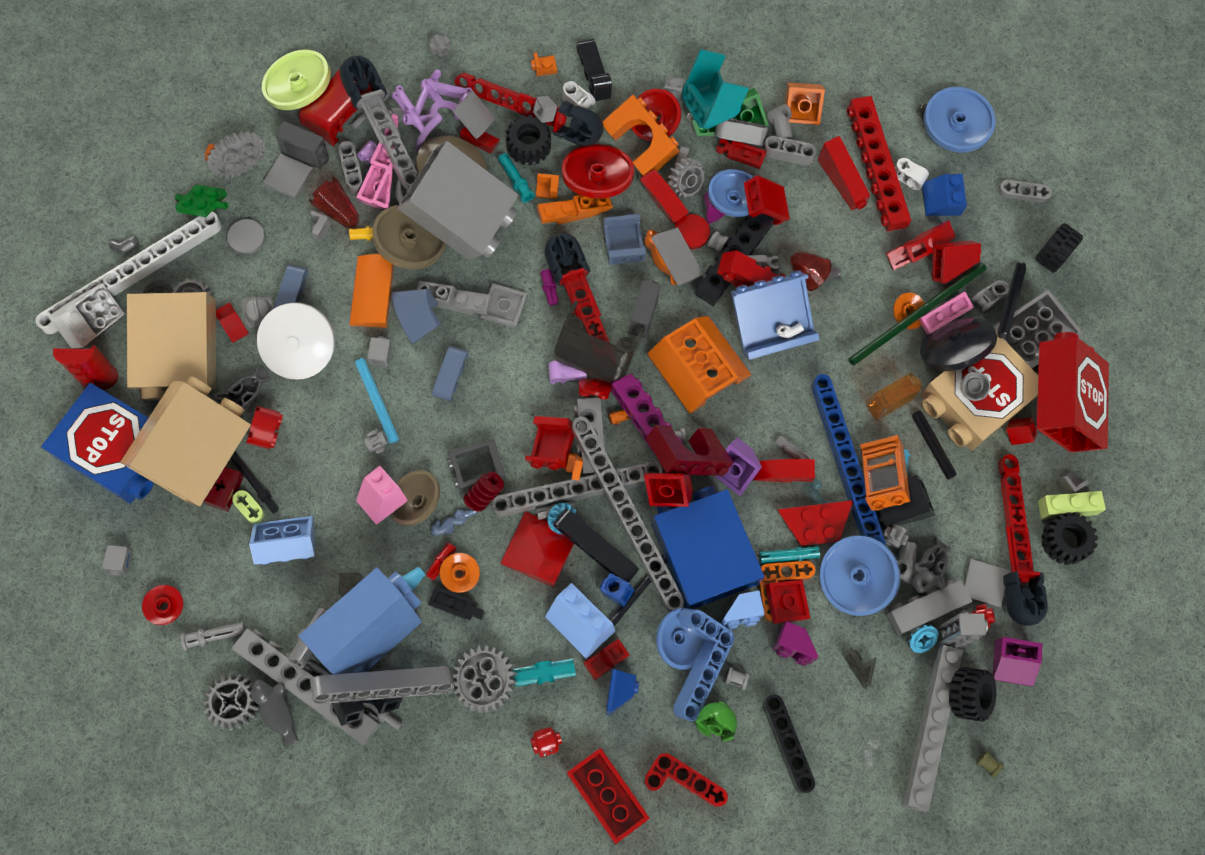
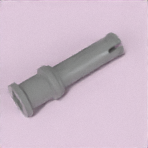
M244 622L206 631L201 628L197 632L181 633L182 648L186 651L190 647L199 645L204 647L208 642L242 635L245 632Z

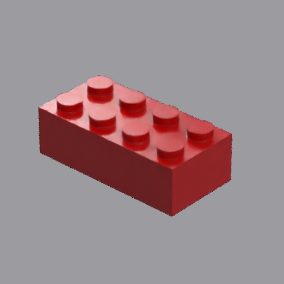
M601 748L566 773L614 844L620 842L650 819Z

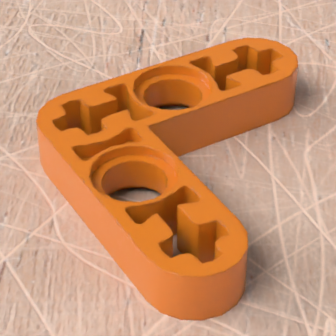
M796 561L771 563L761 566L762 572L766 568L769 572H775V567H778L777 574L779 578H776V574H771L769 578H766V575H764V579L759 584L765 614L764 618L767 621L772 622L771 614H767L770 607L769 604H765V602H768V598L764 594L765 585L775 582L810 579L815 574V566L812 562ZM804 565L807 566V569H811L808 575H805V572H798V576H795V566H797V570L803 569ZM783 567L791 569L792 575L790 577L782 575L781 569Z

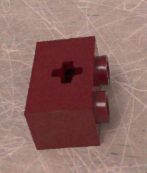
M224 467L203 502L208 506L229 512L233 503V495L238 492L244 479L242 473Z

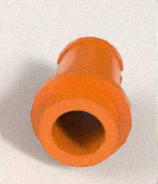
M624 410L611 411L608 414L612 425H618L619 422L629 420Z

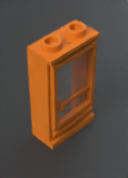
M895 435L860 444L866 502L871 510H881L886 507L910 502L904 446L899 436Z

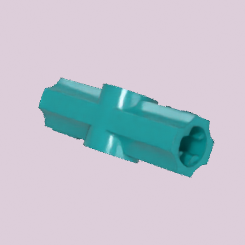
M573 658L555 662L542 661L535 663L533 666L513 669V672L517 673L514 676V680L517 681L516 687L536 683L537 685H542L543 682L549 681V683H552L558 679L576 676Z

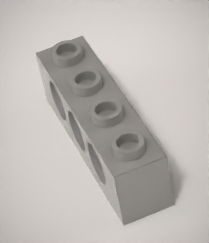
M600 398L577 399V406H574V417H591L593 419L590 423L605 450ZM576 424V429L578 431L586 430L585 424ZM586 441L585 446L592 449L595 447V442ZM577 442V454L581 453L583 459L581 469L583 477L594 475L589 462ZM601 457L594 459V463L597 466H603L605 463Z

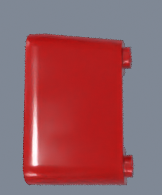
M340 70L329 81L325 91L315 101L302 107L299 111L300 123L316 135L323 137L332 146L339 141L336 136L338 132L342 133L344 131L343 124L358 110L354 108L351 98L341 82ZM369 83V88L359 91L361 96L373 92Z

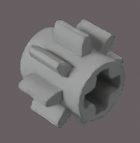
M436 34L430 39V51L433 55L445 56L450 51L451 41L446 35L443 37L440 34Z
M375 429L367 433L368 438L365 439V444L370 452L375 450L376 454L387 449L385 445L389 444V441L384 431L378 432Z
M893 524L892 528L887 526L883 534L887 538L885 542L895 548H899L900 544L905 546L909 537L905 535L907 530L896 524Z

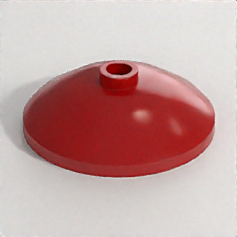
M650 89L643 92L637 99L641 97L647 105L644 108L648 112L651 110L656 117H661L656 122L658 125L662 123L668 130L666 134L670 137L677 130L681 121L682 113L678 100L672 93L664 89ZM647 125L632 127L633 132L639 138L652 142L653 133L651 127Z

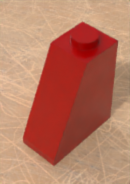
M969 240L933 244L932 281L945 284L980 262L981 243Z

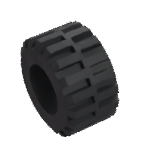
M523 115L521 119H514V123L511 122L506 130L507 151L510 157H514V161L517 163L520 160L522 165L529 162V166L533 165V162L539 164L540 159L544 161L551 149V131L546 122L542 123L537 116L533 118L532 115H529V117ZM524 136H534L538 141L533 144H524L520 139Z
M1061 224L1036 255L1035 260L1052 273L1058 271L1081 243L1083 235L1068 224Z
M1068 512L1064 515H1059L1044 527L1043 530L1045 532L1042 533L1041 538H1045V540L1042 541V546L1046 545L1047 548L1044 551L1046 554L1048 552L1052 554L1050 556L1052 560L1057 558V563L1061 564L1064 562V565H1070L1071 563L1076 564L1093 554V549L1097 548L1095 541L1098 540V535L1094 534L1097 530L1092 528L1091 525L1093 523L1086 521L1087 517L1083 515L1079 517V513L1071 515V512ZM1063 529L1074 533L1078 542L1077 548H1072L1064 542L1062 538Z
M961 667L954 673L949 688V704L954 716L980 722L989 719L995 707L997 691L992 673L988 670Z

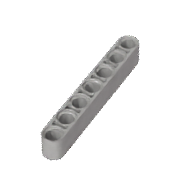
M447 666L321 675L310 680L313 702L316 704L444 694L454 689L450 668Z

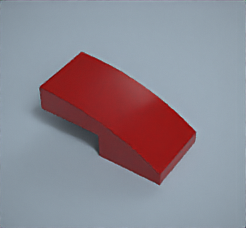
M617 639L583 664L593 679L596 680L629 657L630 654L621 641Z

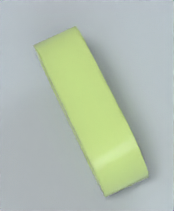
M241 490L233 495L234 505L249 522L259 523L263 520V509L248 492ZM240 496H242L243 498L246 497L245 500L248 503L247 506H245L241 502L238 504V502L240 501L238 498ZM251 507L254 511L259 510L257 518L251 517L252 513L249 511Z

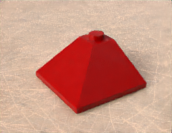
M525 511L500 564L554 588L573 549L574 543L563 534L552 531L548 521L544 519L538 520L537 516Z

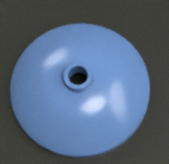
M736 169L717 173L710 181L708 187V196L713 206L729 216L742 217L749 215L744 182L753 178V176Z
M678 608L669 612L661 621L656 635L659 655L666 664L676 669L692 668L705 642L704 639L680 624L679 614L686 608Z

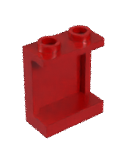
M759 175L744 182L749 216L755 217L764 213L775 218L774 225H779L790 219L784 186Z
M535 416L533 423L538 427L532 454L531 456H525V460L531 467L541 469L542 467H547L551 470L566 469L574 439L572 432L573 422L569 418Z

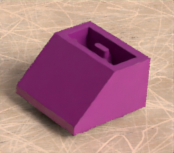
M787 621L780 627L772 649L777 651L776 655L786 659L788 656L794 658L795 663L802 666L810 665L817 660L818 654L805 628Z
M1007 637L995 640L993 679L995 681L1032 687L1042 663L1043 644Z

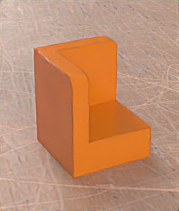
M538 173L536 197L557 199L559 175Z

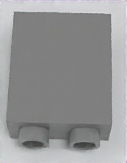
M445 141L433 150L397 209L463 257L472 260L481 255L488 258L495 251L500 240L494 235L500 226L506 228L515 218L517 210L512 205L518 194L450 142Z

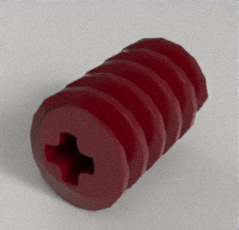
M493 471L483 474L476 481V484L469 489L467 494L464 495L463 501L466 506L476 512L484 511L504 488L502 478Z

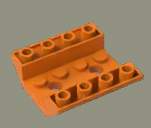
M709 316L694 318L665 336L647 353V356L689 414L704 406L707 399L733 383L737 385L752 375ZM692 340L695 342V346L689 348L685 345V341ZM714 370L717 376L711 378L707 375V371Z

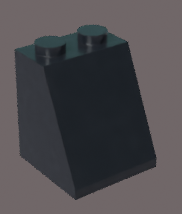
M918 475L907 478L910 502L879 510L881 514L878 515L882 526L885 525L886 528L887 526L892 528L893 524L900 526L936 516L924 482ZM897 481L895 483L875 489L874 491L899 486V483Z

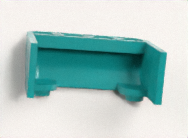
M700 49L684 85L682 100L698 126L703 129H710L736 117L740 113L741 105L749 88L723 81L719 71L726 57L725 54Z

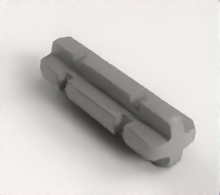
M781 435L776 440V445L780 448L783 447L784 451L793 458L810 459V455L806 452L803 453L802 449L791 441L788 442L785 436Z

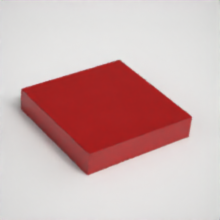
M803 580L775 582L765 585L773 624L811 619Z

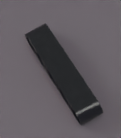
M565 508L554 521L553 526L607 572L628 583L638 572L639 568L570 510Z
M772 694L763 701L764 712L795 790L802 794L809 793L815 788V779L783 699L779 695ZM773 699L777 702L778 707L776 710H772L769 707V700ZM777 719H782L785 722L783 730L776 726ZM786 738L792 740V749H787L784 746ZM793 758H797L801 762V767L798 770L792 766ZM801 778L807 779L809 783L806 790L800 786Z

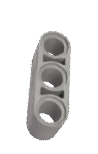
M730 119L716 125L714 136L754 145H764L768 126Z
M777 136L768 137L763 150L767 151L765 156L768 158L800 165H810L816 154V147L813 144Z
M344 141L339 145L338 150L346 184L351 194L358 195L363 184V178L357 153L352 142Z

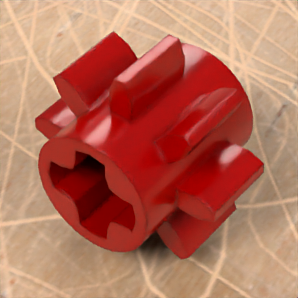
M985 604L977 605L976 611H972V614H984L985 620L988 622V629L991 628L990 623L996 622L993 608H987Z

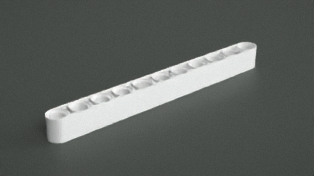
M211 212L206 218L199 216L41 312L36 317V324L46 334L57 332L58 329L49 319V316L62 306L101 283L105 285L109 293L114 297L218 233L222 228V224L217 214Z

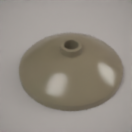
M418 470L408 473L396 483L408 501L391 513V518L403 526H414L426 520L435 510L440 498V485L436 477L427 471Z

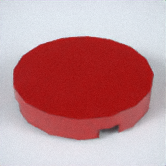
M685 215L675 224V228L679 229L690 249L701 248L710 237L709 224L699 215Z

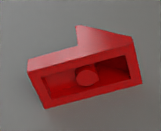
M230 302L216 310V317L232 343L249 334Z

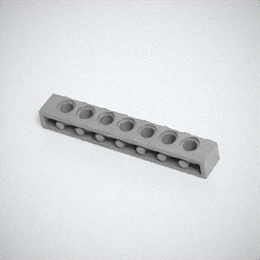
M249 629L245 630L231 649L276 682H283L287 690L364 746L367 744L380 726L376 722L378 720L376 716L368 711L367 714L363 713L361 723L358 726L354 727L351 723L341 726L332 703L316 704L313 702L311 688L303 690V683L314 678L311 675L313 671L306 665L304 668L292 665L288 661L290 654L287 652L283 655L279 652L281 647L272 641L269 644L263 640L264 635L256 629L253 632ZM258 645H263L262 653L255 655V648ZM279 657L278 665L271 667L270 662L272 658ZM295 668V676L288 679L286 676L287 671Z

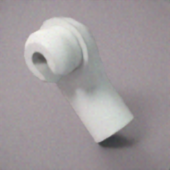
M800 322L792 327L779 325L776 329L779 336L788 339L804 331Z

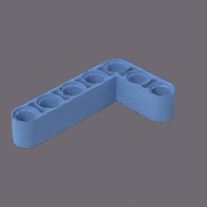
M686 608L679 614L680 624L704 639L705 642L674 704L673 712L678 718L694 721L703 708L734 642V634L704 612Z

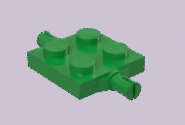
M196 184L188 194L175 195V200L179 201L175 209L177 213L206 218L215 209L227 210L229 207L228 202L222 201L227 196L226 190Z

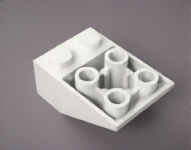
M101 283L62 306L49 316V319L71 348H83L121 318L124 312L105 285Z

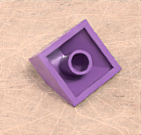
M737 437L726 449V452L733 461L732 466L725 475L715 477L741 496L762 466L753 449Z

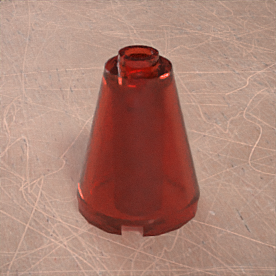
M332 177L334 181L329 182L327 180L312 194L314 199H309V203L345 228L351 227L352 229L359 223L358 219L360 216L336 177Z

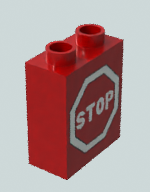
M1060 332L1054 336V340L1039 342L1037 430L1072 453L1108 449L1109 363L1097 354L1093 347L1084 343L1078 334L1073 332Z

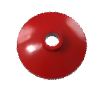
M156 586L145 595L142 602V612L145 618L152 624L168 625L174 622L182 613L184 606L183 597L172 586ZM163 603L168 604V608L165 610L161 609Z

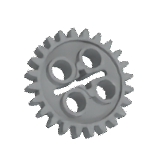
M240 131L239 135L233 133L232 137L226 136L225 141L219 140L221 144L214 145L215 149L210 150L211 154L207 155L209 159L207 163L211 172L215 176L218 175L219 178L223 176L226 179L229 175L233 178L236 174L239 176L242 172L245 173L248 169H253V165H259L257 161L263 160L262 156L265 155L264 151L266 150L265 143L259 134L256 135L255 132L250 134L247 131L243 134Z
M486 645L485 649L483 646H478L477 651L471 648V655L464 653L465 660L458 659L461 666L454 667L458 671V674L452 675L453 678L457 679L453 684L458 687L454 694H461L458 701H465L463 706H470V711H476L477 709L478 713H483L485 709L486 713H491L492 708L499 710L498 704L505 706L504 699L511 700L508 694L509 691L515 692V689L511 687L512 684H517V681L512 680V677L516 676L517 673L511 672L515 665L508 664L511 657L504 658L506 652H499V648L494 647L491 649V646ZM491 660L492 663H493V666H492V668L488 671V669H487V663ZM474 669L475 675L470 679L469 672ZM499 679L500 687L495 689L494 683ZM479 688L482 689V695L480 698H478L476 695V692Z

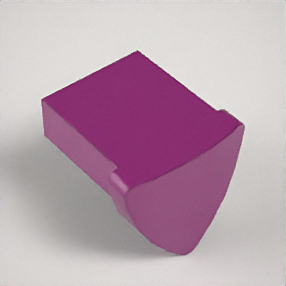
M707 191L703 198L707 206L706 219L710 224L721 219L726 214L713 206Z

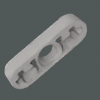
M1004 180L998 188L999 194L1003 197L1034 202H1046L1052 195V191L1047 185L1014 180ZM1026 188L1029 191V194H1022L1020 189Z

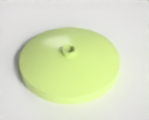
M298 50L288 53L275 61L265 73L262 81L263 95L270 105L277 109L295 110L315 101L325 91L331 78L330 66L320 53L313 50Z

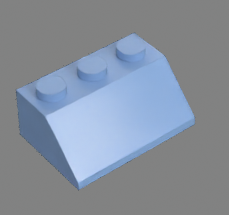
M313 516L253 523L249 546L254 565L315 557L316 546Z
M572 583L556 597L545 616L585 659L615 632L613 623Z

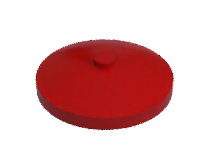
M593 144L579 147L570 152L562 163V179L567 187L573 192L589 198L616 196L628 189L634 178V165L630 157L623 151L608 145Z

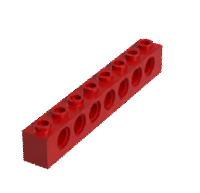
M872 96L851 99L847 107V115L852 119V131L856 132L857 135L856 144L858 148H861V160L867 167L866 176L872 183L871 192L877 199L876 208L878 211L880 210L882 215L881 224L883 227L885 226L887 232L908 228L912 220Z

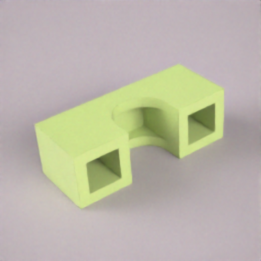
M1102 491L1047 495L1038 501L1041 520L1055 519L1059 515H1064L1068 512H1071V514L1079 513L1080 517L1082 515H1098L1106 510Z

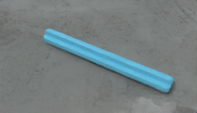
M360 358L355 361L356 367L390 444L399 441V437L364 358Z

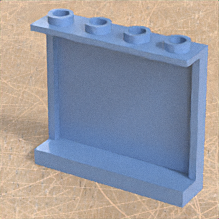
M794 271L790 273V276H776L771 281H757L753 286L743 285L731 291L742 351L747 359H754L820 340L818 332L814 331L805 282L808 275L801 271ZM799 322L804 331L790 339L781 337L776 332L779 325L792 327Z

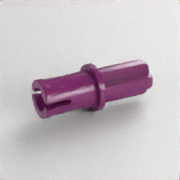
M550 269L540 272L543 282L542 289L546 293L548 304L550 306L557 305L559 301L556 292L557 285L554 283L552 272Z

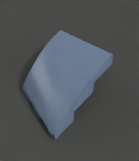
M429 289L395 291L391 293L397 317L412 344L441 325L432 310L439 304Z

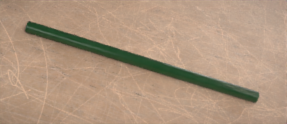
M980 263L849 357V363L855 366L986 271V265Z

